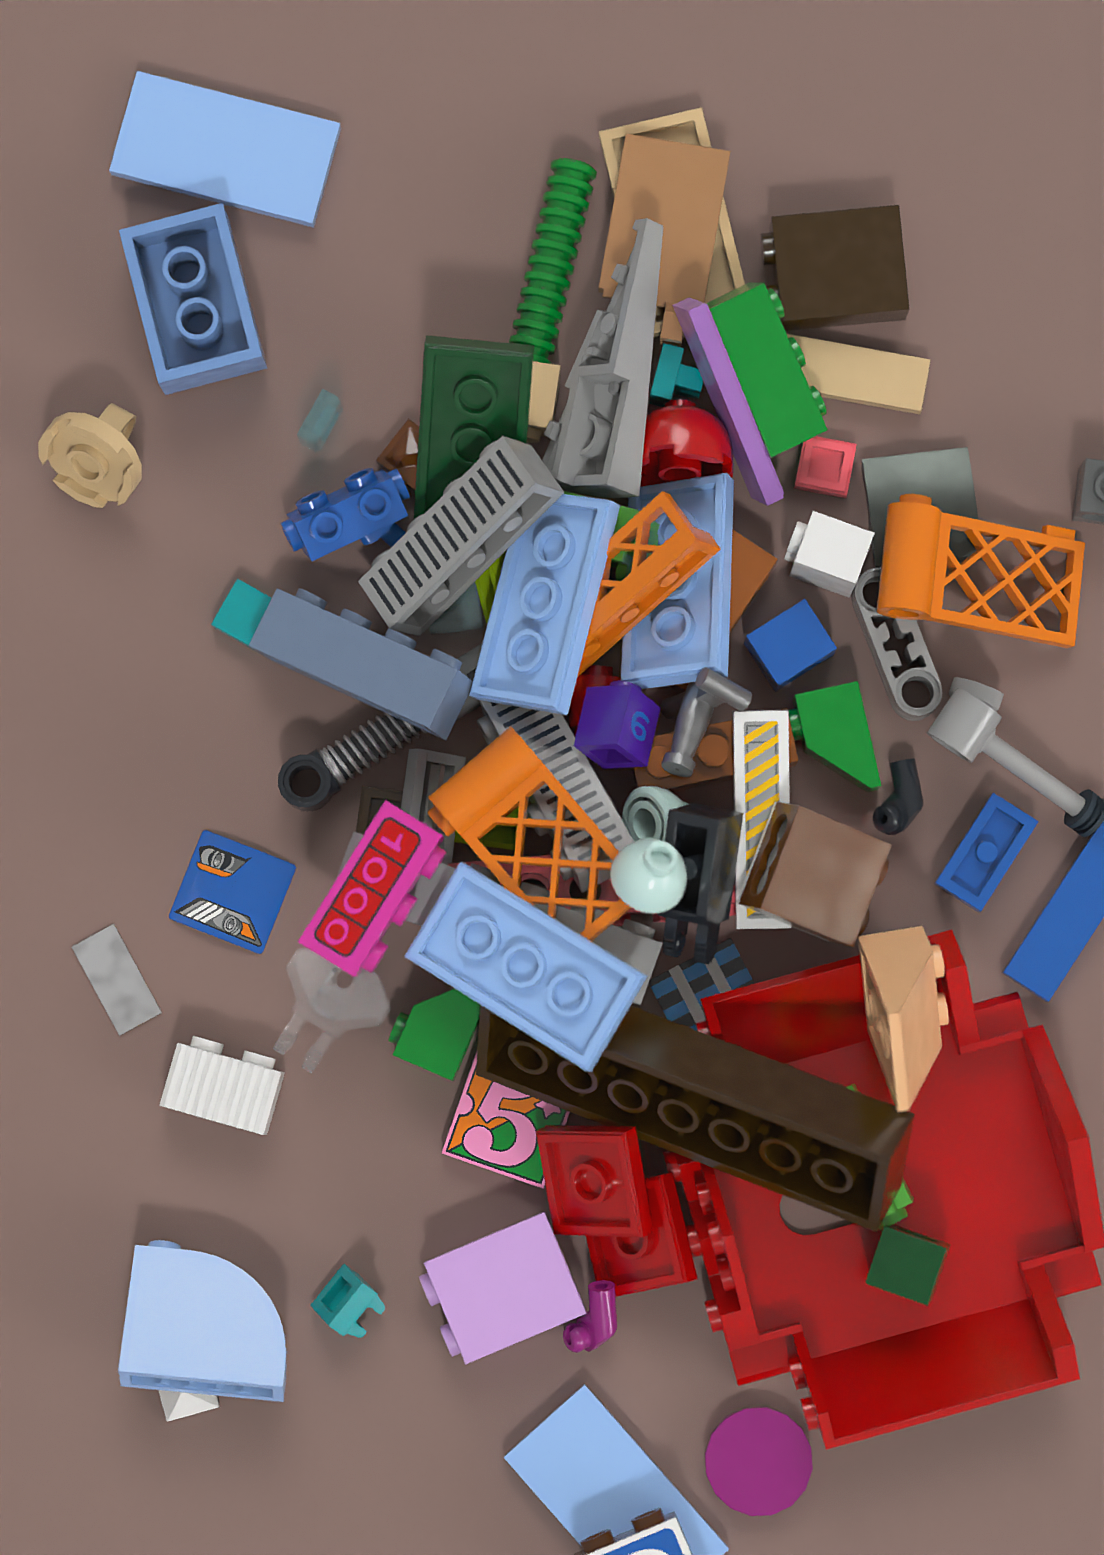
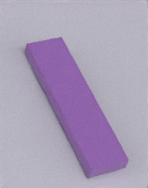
M686 298L672 305L717 416L729 434L733 455L751 498L767 506L783 499L784 491L708 304L692 298Z

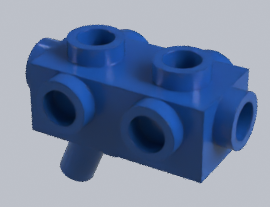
M373 468L363 469L348 476L344 480L346 486L326 495L325 491L321 490L296 502L297 509L286 514L288 520L280 523L292 550L295 552L302 549L308 558L314 561L359 539L363 545H369L381 538L392 547L406 533L395 522L408 516L402 501L410 498L407 487L398 470L394 469L386 473L383 469L374 472Z

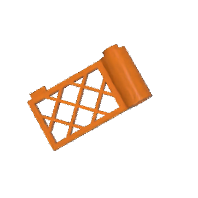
M918 494L900 495L899 502L888 505L876 610L879 614L897 619H923L1063 648L1075 646L1085 542L1075 540L1076 530L1044 525L1042 526V533L948 514L942 512L938 507L932 506V499L930 497ZM950 529L965 532L977 550L961 563H959L949 548ZM983 536L992 537V539L986 542ZM1002 540L1011 541L1024 559L1023 562L1009 573H1007L992 551V548ZM1030 546L1039 547V549L1034 552ZM1050 550L1067 553L1065 576L1056 583L1039 560ZM981 557L998 581L983 594H980L965 572L968 567ZM946 567H947V568L949 569V571H950V572L947 573V574H946ZM1027 568L1031 569L1045 590L1030 604H1028L1013 582ZM954 578L971 601L960 612L942 609L944 586ZM1002 588L1019 611L1007 622L998 620L986 602ZM1048 599L1052 600L1061 613L1059 632L1046 630L1034 612ZM975 610H977V612L980 614V616H975V615H970V614H971L972 612H974ZM1024 619L1028 626L1020 625L1019 623Z
M512 726L506 729L428 797L434 804V807L427 814L447 837L457 831L506 889L532 905H548V915L555 919L557 906L587 908L585 929L580 934L590 941L596 939L632 908L621 899L617 902L596 900L599 870L611 871L612 866L610 862H599L600 849L602 848L612 861L619 851ZM546 783L558 797L556 820L526 819L528 798ZM519 807L518 818L507 817ZM566 807L579 822L565 821ZM496 825L517 826L514 856L492 855L480 839ZM526 827L555 829L553 859L523 857ZM564 829L585 830L592 836L591 861L561 859ZM500 864H514L512 878ZM522 865L552 867L549 897L527 896L520 888ZM560 867L590 869L588 900L558 898ZM595 908L608 909L594 921Z

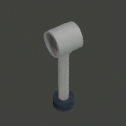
M957 688L927 731V734L940 745L969 763H972L979 753H985L1066 811L1064 824L1069 828H1072L1082 837H1087L1094 833L1104 821V799L1100 798L1090 789L1077 794L998 737L995 732L997 725L1002 719L1001 715L978 698Z

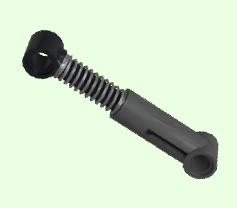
M482 643L457 658L463 663L459 671L472 681ZM468 695L456 721L481 706L480 701ZM383 712L384 716L382 718L376 715L374 723L368 720V726L365 728L360 725L358 733L352 730L350 738L343 735L344 741L342 743L335 740L336 746L334 748L327 745V749L323 748V751L320 750L318 752L315 749L307 755L300 754L290 758L282 765L278 774L280 793L292 807L300 811L313 812L321 809L330 801L332 795L342 790L340 786L343 783L346 784L349 778L354 779L355 771L362 774L363 766L370 768V762H379L378 757L387 758L386 752L395 753L394 747L396 746L403 748L402 742L405 740L407 743H411L413 735L419 738V732L422 729ZM305 769H312L318 772L321 783L314 795L300 797L294 794L292 781L298 772Z

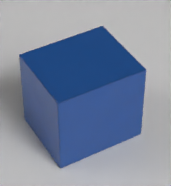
M803 599L748 634L744 641L747 650L775 692L832 657L837 649L806 599Z

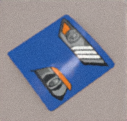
M204 830L201 833L169 913V918L261 954L272 931L296 866L244 844Z

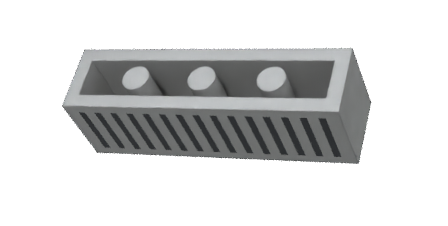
M502 436L498 441L489 444L483 449L479 460L462 477L452 481L445 488L443 496L425 514L415 518L409 524L407 532L389 550L384 551L375 558L372 568L358 582L389 629L420 636L564 491L531 445Z
M479 700L483 717L476 721L488 745L512 726L619 852L625 846L634 842L586 756L574 747L575 737L562 714ZM545 783L529 797L532 803L527 806L529 819L556 820L558 797ZM566 807L565 821L579 822ZM534 827L539 836L548 832L554 843L555 829ZM564 829L561 859L591 861L592 836L585 830ZM601 848L599 862L613 863ZM553 850L550 851V855H551L552 859H553ZM560 867V875L564 881L573 877L581 893L589 889L590 869ZM599 870L597 885L611 878L610 871Z

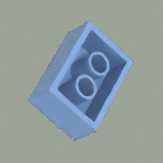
M223 203L119 230L157 381L165 395L267 369L231 225Z

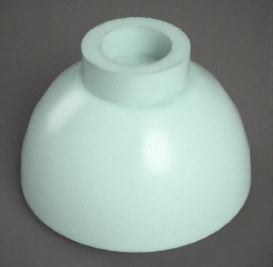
M657 786L638 787L626 799L622 821L634 842L641 839L665 841L668 811L688 805V803L681 801L679 797L664 788Z
M657 839L637 840L625 846L615 857L611 866L610 876L615 892L627 905L641 912L661 913L673 908L682 898L686 888L687 872L685 863L674 847L664 841Z

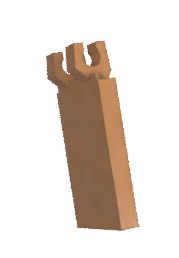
M626 134L598 293H603L602 298H612L618 283L611 276L617 264H627L637 236V232L632 229L635 220L648 218L663 225L656 307L665 308L659 346H663V343L681 347L683 330L672 305L686 298H692L705 303L731 151Z

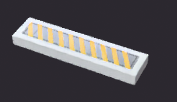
M788 710L733 711L734 811L743 813L735 871L736 929L791 928L790 925L736 904L774 802L790 804Z

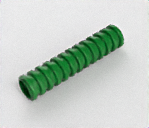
M559 158L551 161L550 169L554 172V175L547 178L546 184L550 187V191L545 192L543 195V201L547 205L540 208L539 217L543 219V222L537 224L535 228V233L539 235V239L532 241L531 247L535 251V255H531L528 258V265L532 268L531 271L525 272L524 281L528 285L521 288L520 292L524 302L517 304L516 309L517 313L520 314V319L513 321V328L517 331L516 335H511L509 338V343L535 345L533 361L552 364L548 360V356L555 354L556 346L552 344V339L559 337V329L555 327L556 323H561L563 320V314L559 309L560 307H565L567 303V298L563 296V293L569 291L571 286L567 276L574 273V266L571 264V260L577 259L578 250L574 246L581 243L582 234L578 232V229L584 227L586 222L582 212H587L589 209V202L585 199L591 196L593 192V186L589 182L595 180L597 171L591 165L570 158Z

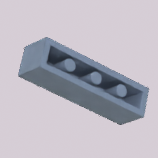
M299 588L295 596L276 589L248 645L249 647L275 663L441 739L447 740L473 683L471 679L459 671L463 664L461 661L437 649H433L430 657L415 651L416 641L389 628L385 636L369 630L372 624L370 620L348 609L343 608L340 616L324 610L327 605L325 600Z

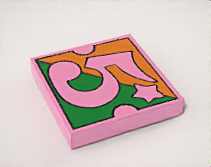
M476 1052L442 1154L544 1189L545 1181L536 1131L546 1125L565 1126L570 1112L477 1076Z

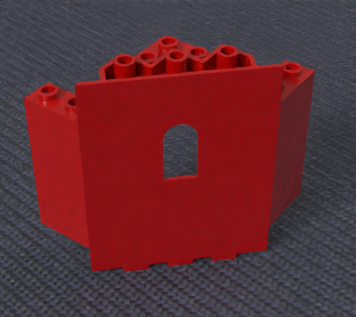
M952 929L927 936L930 945L938 944L941 949L944 977L936 978L937 993H944L949 1024L940 1026L942 1048L910 1109L906 1110L914 1113L915 1116L903 1178L914 1200L912 1203L904 1206L908 1216L894 1223L903 1228L951 1244L933 1300L928 1306L865 1284L883 1229H878L876 1232L852 1223L816 1234L801 1235L795 1233L784 1224L780 1216V1202L783 1195L674 1152H663L668 1173L673 1172L675 1183L681 1181L693 1221V1224L685 1226L693 1258L703 1257L714 1299L704 1301L713 1333L723 1330L738 1386L791 1372L796 1390L807 1388L809 1397L800 1399L808 1430H820L826 1450L1080 1379L1074 1342L1057 1298L1101 1286V1278L1093 1251L1104 1248V1229L1089 1136L1043 1024L1029 1028L1018 991L973 1003L967 966ZM860 955L700 999L705 1021L695 1023L697 1031L725 1042L739 1045L751 1052L791 1065L796 1069L845 1087L855 1083L859 1093L895 1105L867 1031Z

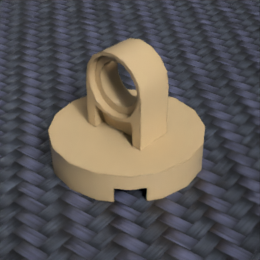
M113 403L108 405L99 418L87 413L67 412L52 421L38 442L40 461L44 465L49 460L52 468L58 473L53 481L61 490L75 500L99 508H103L108 501H118V506L124 504L142 479V464L135 448L128 441L136 422V416Z

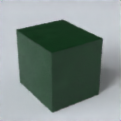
M895 1224L885 1225L865 1284L928 1306L933 1300L951 1244Z

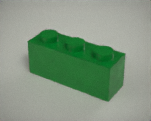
M749 282L706 303L769 457L772 458L827 431L828 429L822 417L827 414L825 403L819 391L814 386L809 387L801 369L806 365L804 354L797 341L793 337L788 338L780 320L785 316L784 308L776 292L772 288L767 289L765 283Z

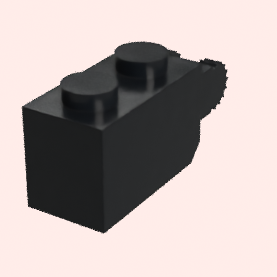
M691 803L668 811L664 842L672 845L681 855L686 866L687 884L680 901L673 908L658 913V916L666 917L662 947L664 955L677 958L681 955L686 942L689 922L697 924L694 959L696 962L703 964L712 963L719 939L720 924L729 919L743 813L697 803Z

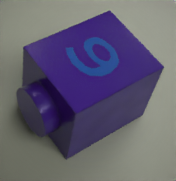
M618 680L611 682L610 686L587 687L574 747L603 769L647 767L661 707L644 695L638 685L628 681Z

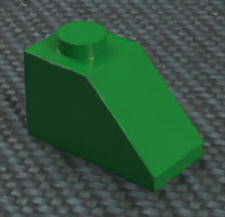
M858 681L794 695L792 699L794 708L788 709V715L794 741L801 740L804 753L864 791L872 792L878 790L882 785Z
M453 989L415 1004L410 1015L400 1012L388 1039L389 1042L396 1044L393 1056L454 1081L480 1022L481 1004L457 989Z

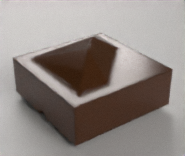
M408 418L376 459V462L388 472L397 469L405 485L415 492L419 426Z

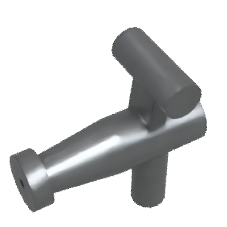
M706 667L700 671L696 682L688 683L685 692L664 699L660 706L661 713L667 719L677 718L671 751L664 754L661 767L673 775L690 777L695 768V762L692 759L708 728L714 708L725 702L737 710L743 711L750 704L752 693Z

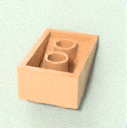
M923 926L858 936L867 1031L898 1112L910 1109L942 1048L940 1026L949 1024L944 993H937L936 978L944 977L941 949L938 944L930 945Z

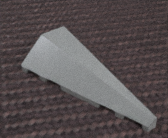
M648 218L635 220L632 229L637 232L633 250L627 264H617L611 278L618 285L607 310L597 309L565 384V387L570 391L559 422L549 421L544 433L551 441L542 461L563 491L600 498L639 497L663 237V225Z

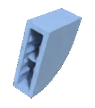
M164 1240L151 1241L148 1246L135 1245L118 1369L121 1386L284 1402L287 1372L285 1336L277 1310L263 1288L241 1268L220 1257L204 1252L181 1249L179 1244Z

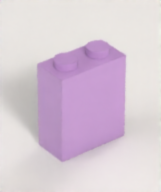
M545 1211L425 1261L424 1265L428 1273L419 1276L430 1305L434 1306L440 1303L448 1323L440 1326V1330L451 1356L453 1357L461 1353L465 1364L587 1313Z

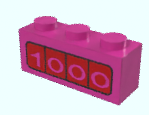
M385 800L298 943L353 977L358 978L363 969L372 974L389 945L381 941L392 922L401 927L418 898L410 893L419 878L423 875L430 880L447 853V851L439 847L444 840L443 835Z

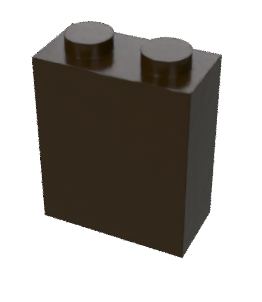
M899 205L771 217L770 233H761L763 265L773 264L775 285H766V288H772L783 305L785 316L780 320L785 331L906 320L910 308Z

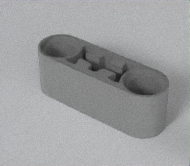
M872 568L859 577L852 592V605L893 710L903 719L919 721L928 717L939 705L942 698V685L916 620L895 618L891 624L895 636L898 639L907 638L910 643L903 651L907 666L909 667L915 661H918L920 667L906 670L897 678L893 676L892 672L898 671L902 666L898 653L895 650L886 652L883 647L890 638L886 623L884 622L878 628H875L873 622H881L890 617L879 614L876 611L877 608L868 605L863 597V588L867 584L880 582L881 568ZM909 681H919L926 685L930 692L929 704L922 708H913L907 705L902 698L903 685Z

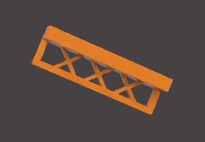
M660 492L609 539L606 554L608 557L577 677L721 550L710 533L692 526L669 493ZM665 512L678 531L661 546L648 545L651 523ZM636 538L635 544H631L630 542ZM620 551L634 552L631 573L622 581L609 580L611 560ZM647 553H652L648 558H646ZM607 588H612V590L607 594Z

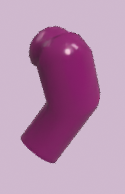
M603 1280L595 1281L588 1285L590 1311L578 1318L576 1323L568 1324L563 1332L564 1343L570 1351L578 1353L585 1349L590 1352L614 1336L617 1330L615 1284L613 1282Z

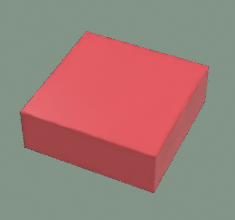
M818 436L803 442L794 489L846 498L857 444Z

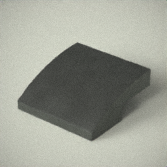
M968 447L862 459V475L869 513V531L874 532L871 545L875 568H881L888 505L899 502L900 495H924L932 499V506L938 507L944 513L978 520ZM950 529L949 548L959 562H963L977 550L965 532Z

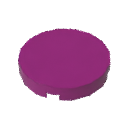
M767 1406L743 1408L725 1416L711 1432L704 1452L706 1476L715 1495L732 1510L749 1516L774 1515L792 1506L806 1490L813 1470L811 1446L802 1428L786 1413Z

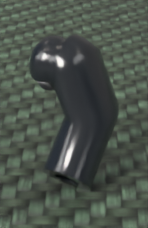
M915 758L889 763L894 791L881 806L874 810L872 816L875 828L882 833L897 835L905 831L923 808L924 801Z

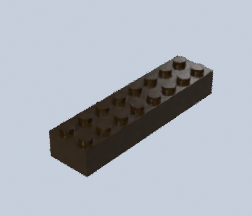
M481 1005L477 1076L605 1126H636L638 1139L876 1232L901 1188L915 1114L909 1111L898 1112L893 1104L882 1102L848 1089L841 1084L827 1081L796 1069L791 1065L772 1060L746 1050L739 1045L725 1042L696 1031L689 1026L678 1024L630 1005L602 1055L590 1072L582 1069Z

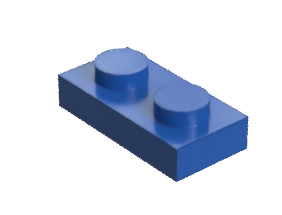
M993 792L934 884L980 913L1039 821Z

